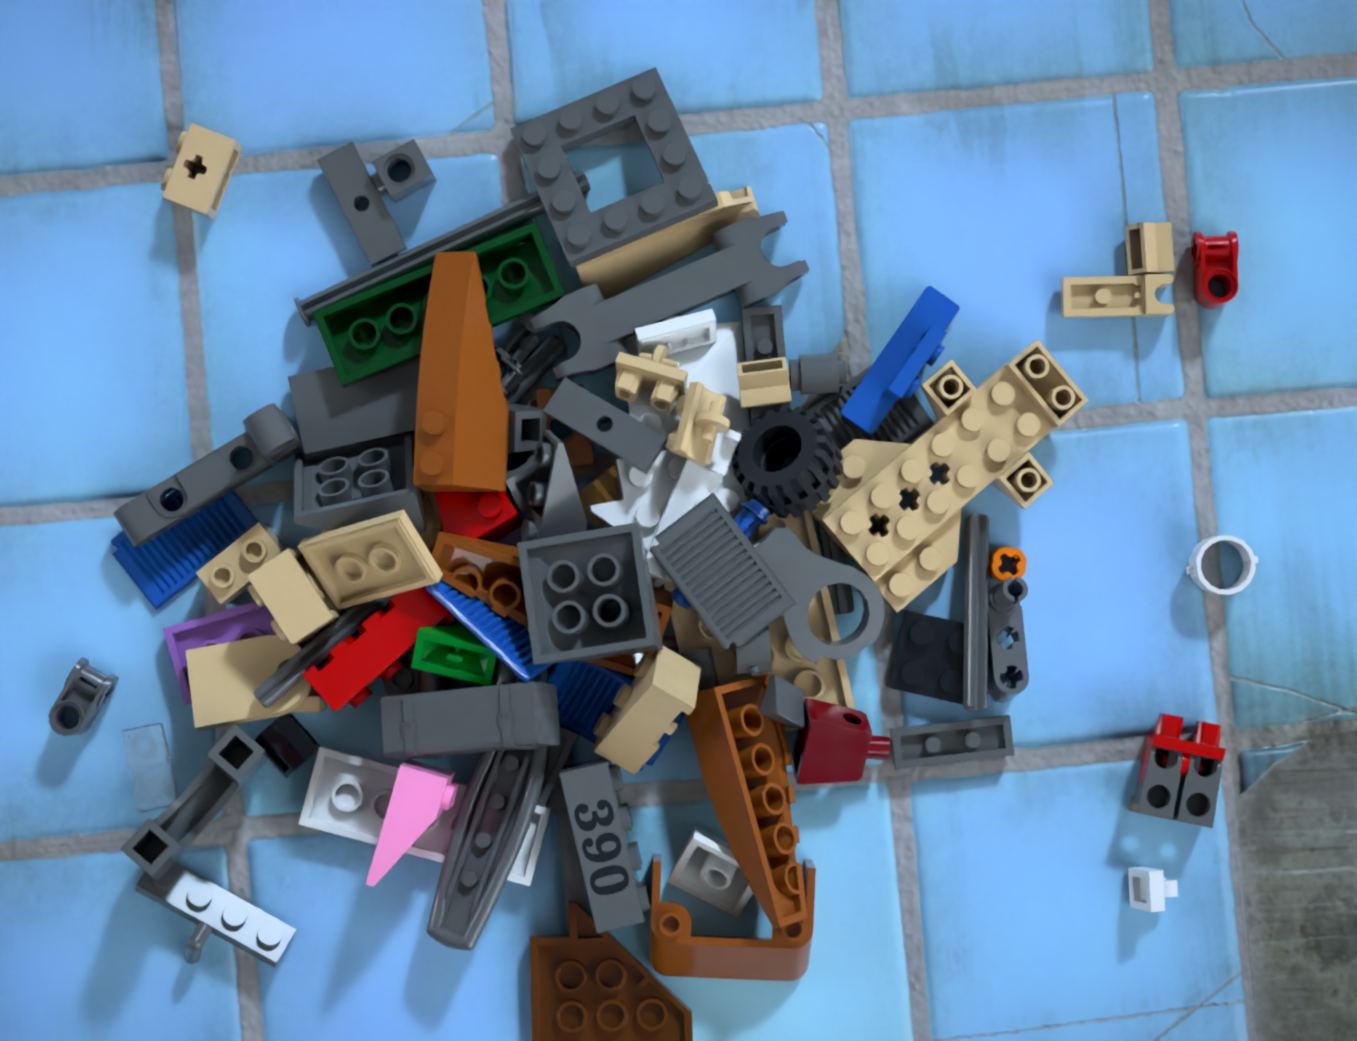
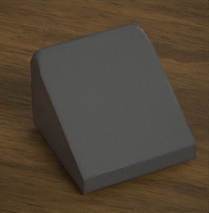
M771 675L758 712L785 727L803 729L805 726L803 690L776 675Z

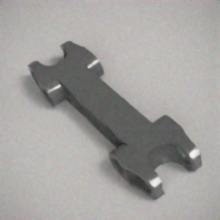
M784 211L760 217L745 218L716 231L710 236L717 250L716 253L607 300H604L598 284H592L563 296L554 305L531 318L530 323L535 333L552 327L562 326L574 331L578 337L580 347L576 355L552 369L556 382L562 381L564 377L569 379L581 375L596 374L614 366L619 352L628 354L622 340L634 336L635 328L662 322L671 316L683 315L734 292L741 307L748 308L774 297L783 288L806 275L810 270L805 260L786 266H776L768 262L762 254V239L780 230L788 222Z

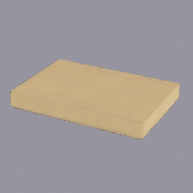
M404 509L304 538L298 545V549L337 610L439 583L443 575Z

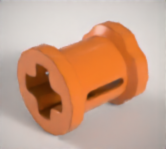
M999 547L989 554V575L994 580L1004 582L1009 577H1012V580L1015 577L1021 578L1026 572L1027 564L1024 553L1018 548ZM1001 555L1005 558H1014L1015 561L1011 564L1012 573L1009 571H999L998 567L1002 565Z

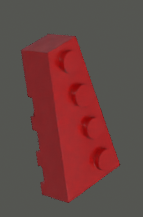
M427 586L396 594L388 601L389 605L384 610L382 608L361 624L357 629V634L353 637L349 636L335 646L327 655L328 659L321 666L315 667L313 665L303 674V677L334 712L344 709L350 704L356 709L373 694L369 687L381 677L386 682L403 667L399 660L410 650L414 653L419 628L452 624L457 620L454 615L425 589Z

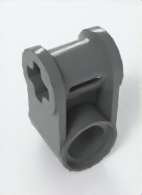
M82 657L71 670L63 690L50 710L48 716L51 728L57 734L63 736L78 735L86 732L91 727L101 707L111 696L118 682V676L114 674L108 676L90 666L89 660ZM70 706L74 707L79 713V722L74 728H69L63 721L64 711Z

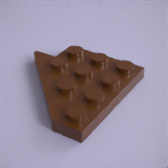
M569 900L570 934L530 936L532 1041H693L692 1010L610 932L597 933L593 916L576 900Z

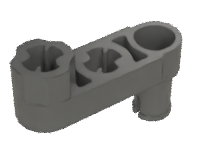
M1009 577L988 591L987 694L995 702L1000 703L1011 700L1025 690L1029 681L1022 606H1020V601L1028 594V587L1026 582L1020 577H1015L1014 580H1012V577ZM1003 631L1007 632L1006 637L1011 635L1013 643L1007 649L1002 647L1003 642L998 644L996 639ZM1003 674L1005 675L1004 680L1009 678L1011 682L1009 688L1006 687L1007 682L1004 684L1001 682L1000 676Z

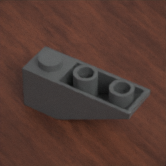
M544 429L542 441L537 444L535 449L536 472L534 481L530 482L527 490L529 508L527 518L522 521L520 526L521 542L583 532L587 528V519L564 443L550 430Z

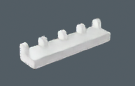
M729 429L725 433L717 434L710 465L701 466L688 458L685 459L646 552L650 575L675 585L649 549L659 544L655 539L657 534L711 493L717 494L722 479L727 473L735 448L742 437L740 433Z

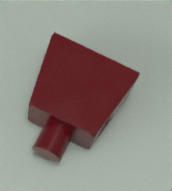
M805 698V726L803 729L798 728L791 758V765L797 784L858 781L862 778L866 759L885 761L888 759L890 751L889 737L872 735L867 715L864 712Z

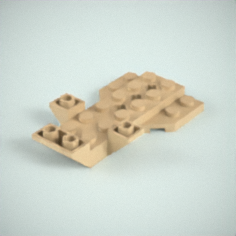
M1038 339L996 369L977 387L970 382L952 359L920 385L937 421L910 444L854 439L840 450L843 457L840 461L843 465V473L836 476L840 483L837 489L829 491L831 497L826 502L821 500L816 504L818 508L812 511L811 514L855 567L869 576L878 586L883 600L894 613H898L957 562L961 509L987 485L992 483L1018 506L1025 509L1054 484V481L1027 451L1055 427L1064 423L1089 400ZM932 464L935 468L941 466L944 470L942 474L944 481L942 484L940 481L934 483L930 481L929 477L932 475V470L929 467ZM901 490L905 494L911 492L914 495L912 500L914 507L912 509L910 507L902 509L899 506L902 500V496L899 494ZM872 515L875 519L881 517L884 520L882 526L884 533L882 535L879 532L873 535L869 532L868 529L872 526L869 518Z

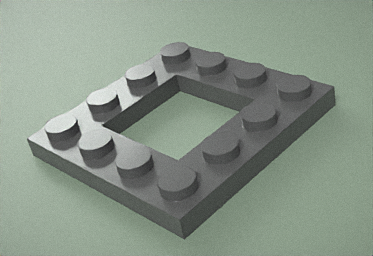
M656 67L510 128L570 268L718 206L715 193ZM636 122L663 182L590 212L564 152Z

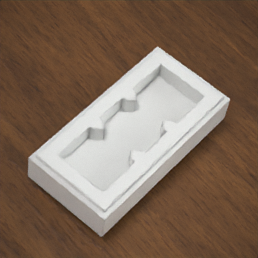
M713 309L685 316H671L662 322L635 328L638 355L641 351L653 354L658 344L668 346L669 355L716 342L717 329Z

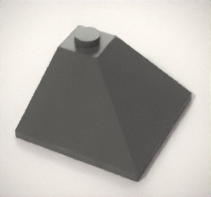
M412 432L305 455L304 451L295 453L293 515L295 524L334 530L404 509L417 532L426 531L422 490L413 485L415 447Z
M638 522L517 543L534 665L626 656L663 650L658 610L640 524Z

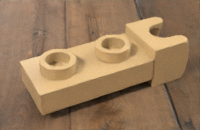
M1171 274L1062 277L1060 279L1061 318L1171 316L1175 310L1174 306L1170 303H1160L1155 297V290L1171 284L1174 281V277Z

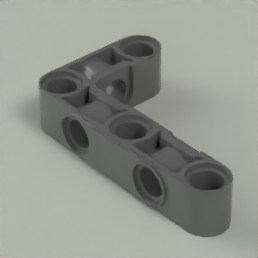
M274 403L257 410L243 420L242 423L245 426L246 432L115 510L113 515L132 546L137 548L146 544L302 449L303 445L300 442V438L283 410L279 409ZM242 449L251 450L253 454L252 464L243 470L236 469L233 464L235 453ZM179 490L184 497L182 506L176 511H168L164 505L166 495L171 491Z

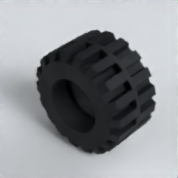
M789 406L781 407L777 413L772 409L765 412L764 418L759 420L756 417L750 423L753 426L749 430L744 429L742 431V441L737 444L734 451L737 456L732 458V467L736 470L734 475L750 497L761 503L770 512V515L775 513L779 518H787L788 514L791 513L795 518L803 516V511L806 509L811 513L818 508L817 503L821 500L826 502L831 497L829 494L831 489H837L840 481L836 476L843 473V465L840 462L843 459L842 453L823 424L811 412L807 414L803 408L799 407L792 411ZM799 453L791 465L776 471L785 459Z

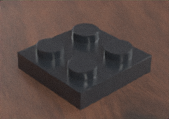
M904 610L887 687L963 705L964 623Z

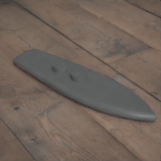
M548 746L538 747L535 750L513 749L482 753L473 770L459 807L426 929L427 934L440 944L449 948L468 951L475 947L506 883L531 824L545 776Z

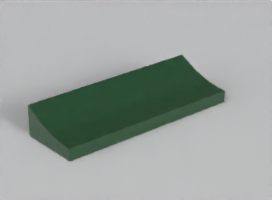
M536 222L462 251H475L477 253L487 300L486 309L492 328L553 304L565 296ZM434 263L313 312L341 386L346 388L420 358Z

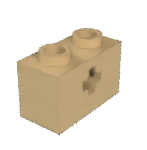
M191 123L188 132L183 131L177 141L176 153L179 155L173 169L168 168L162 179L161 190L164 191L162 197L171 204L215 220L243 146L235 139ZM203 165L207 168L204 175L200 173L194 175L192 173L194 166L201 167Z
M258 522L199 569L196 574L220 604H230L248 589L247 587L252 585L247 577L248 574L287 548L267 523Z

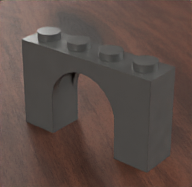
M236 724L206 754L208 757L207 763L180 796L154 820L148 818L120 849L154 879L159 880L268 760L266 750Z

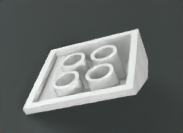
M742 322L716 323V342L669 354L667 358L678 361L679 369L688 371L687 388H689L690 382L698 381L708 390L727 397L722 416L730 420L729 429L741 434L744 429H750L749 409H741L736 363L745 362ZM636 336L625 339L624 345L628 354L639 357L636 347ZM640 389L636 401L628 402L629 415L666 436L668 439L670 433L678 430L681 419L677 414L676 405L671 413L658 411L650 403L652 392Z

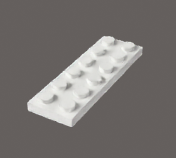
M320 746L298 824L377 845L399 766ZM459 783L453 807L450 806L449 811L444 810L407 850V854L443 863L459 807L468 786L467 784ZM537 804L519 854L507 878L508 881L531 886L552 807H543Z

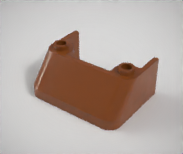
M654 854L649 958L656 972L664 976L771 981H794L805 974L809 965L814 925L816 868L812 860H804L803 880L807 918L781 928L774 929L772 926V938L691 935V917L688 910L676 902L660 901L662 854Z

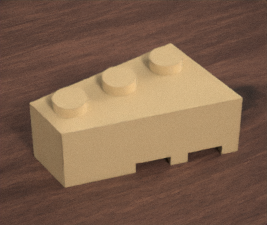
M663 646V650L654 651L651 656L644 654L635 668V679L630 685L624 683L617 692L613 701L615 707L611 713L607 714L604 712L597 720L592 732L597 735L593 752L635 775L658 750L660 745L658 741L663 734L671 735L677 729L678 724L673 722L674 719L681 712L690 715L695 709L701 667Z

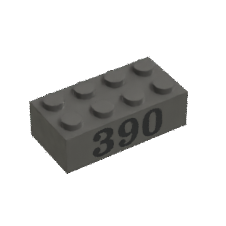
M602 757L563 767L559 775L596 932L601 933L645 922L646 911L651 910V898L647 881L639 882L637 871L642 870L637 841L630 843L627 831L632 830L633 826L628 802L620 803L618 791H623L624 787L620 766L616 764L611 765V761Z

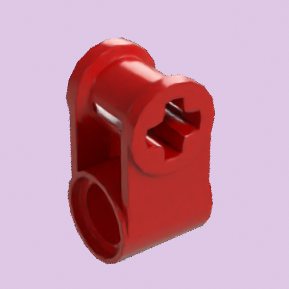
M1228 231L1226 235L1203 236L1202 232H1194L1192 235L1191 260L1194 271V295L1199 305L1206 309L1220 308L1233 299L1238 292L1237 260L1239 245L1235 231ZM1209 280H1217L1223 285L1224 296L1222 298L1215 297L1209 292Z

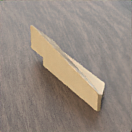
M750 186L731 193L728 190L715 193L718 201L717 207L575 266L583 288L592 284H598L604 300H607L713 243L710 236L716 231L745 218L759 217V210Z

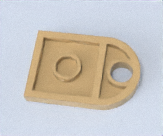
M266 635L185 650L195 729L202 731L288 714L299 707L311 689V684L305 678L300 680L268 708L263 707L253 693L256 688L302 650L298 644L292 645L288 639L283 642L277 635Z

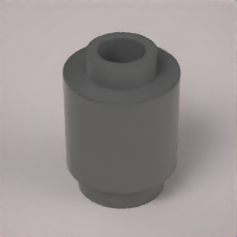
M837 353L799 355L798 359H789L790 390L800 391L801 395L839 393V385L847 383L845 360L838 361Z

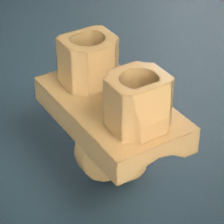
M658 344L653 354L641 351L639 357L619 352L615 360L617 374L615 383L616 397L620 400L633 402L636 401L640 389L652 392L650 398L651 406L658 411L671 413L677 404L679 396L686 395L688 392V371L679 369L678 361L668 359V346Z
M698 381L690 382L687 394L678 398L676 411L681 419L678 430L673 431L668 436L667 450L680 457H686L701 466L710 465L717 434L725 433L729 430L730 420L722 416L727 397L708 390Z

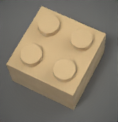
M288 548L247 575L252 584L247 587L250 595L259 607L267 606L274 617L270 624L283 642L288 639L292 645L304 643L329 627L343 615L341 609L337 610L299 549Z

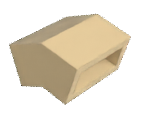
M1142 222L1125 226L1128 275L1171 274L1175 271L1171 222Z
M786 357L736 363L741 409L791 403L789 370Z

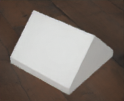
M694 826L667 882L738 918L753 892L729 844Z

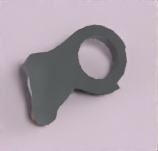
M772 526L761 539L752 544L797 603L784 613V620L793 646L803 657L817 665L820 657L838 660L858 654L871 642L874 644L881 632L885 610L882 594L869 576L852 566L813 553L802 544L789 528ZM836 583L852 585L862 597L864 611L861 623L852 634L842 640L831 642L815 637L809 628L807 613L809 604L816 593L827 585Z

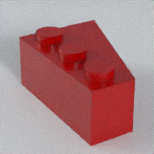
M435 492L442 530L445 533L495 542L521 526L522 520L505 492Z

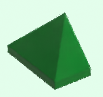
M462 623L422 627L417 632L411 668L491 686L497 656Z

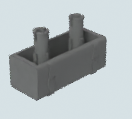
M498 657L493 674L494 684H491V686L447 690L443 689L442 675L418 670V692L381 698L383 754L386 758L439 759L449 755L513 749L535 750L538 747L560 745L556 685L536 681L527 683L518 681V675Z

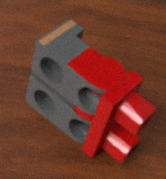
M1160 713L1155 724L1154 733L1146 734L1135 795H1132L1129 810L1213 828L1222 772V760L1224 761L1226 751L1225 748L1219 747L1221 725L1196 721L1193 741L1191 742L1180 739L1183 717Z

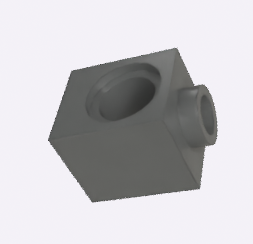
M414 139L372 161L377 172L371 175V178L382 197L389 193L395 203L437 181ZM399 164H407L411 167L409 178L403 182H395L391 179L393 168Z
M531 451L514 452L507 457L505 493L520 513L527 511L529 508L527 490L530 482L534 481L536 472L535 455Z

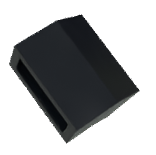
M292 713L277 718L254 740L266 750L269 760L286 778L311 758L321 746Z

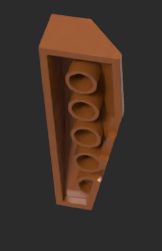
M475 251L436 252L419 366L413 485L427 492H506L509 408L507 399L504 397L501 382L502 373L496 358L493 343L494 334L488 319L487 300L478 256Z
M439 531L432 557L443 573L441 580L469 597H476L492 607L491 610L503 617H510L525 626L529 632L518 547ZM653 586L662 638L673 608V599L670 596V591ZM654 651L583 661L636 677L634 671L644 654L651 656Z
M769 674L697 692L695 709L690 715L686 714L702 776L716 816L753 894L773 928L776 929L807 918L802 865L796 862L795 858L796 844L800 843L798 826H792L790 804L796 802L794 787L788 786L786 766L792 764L791 752L784 726L758 712L770 679Z

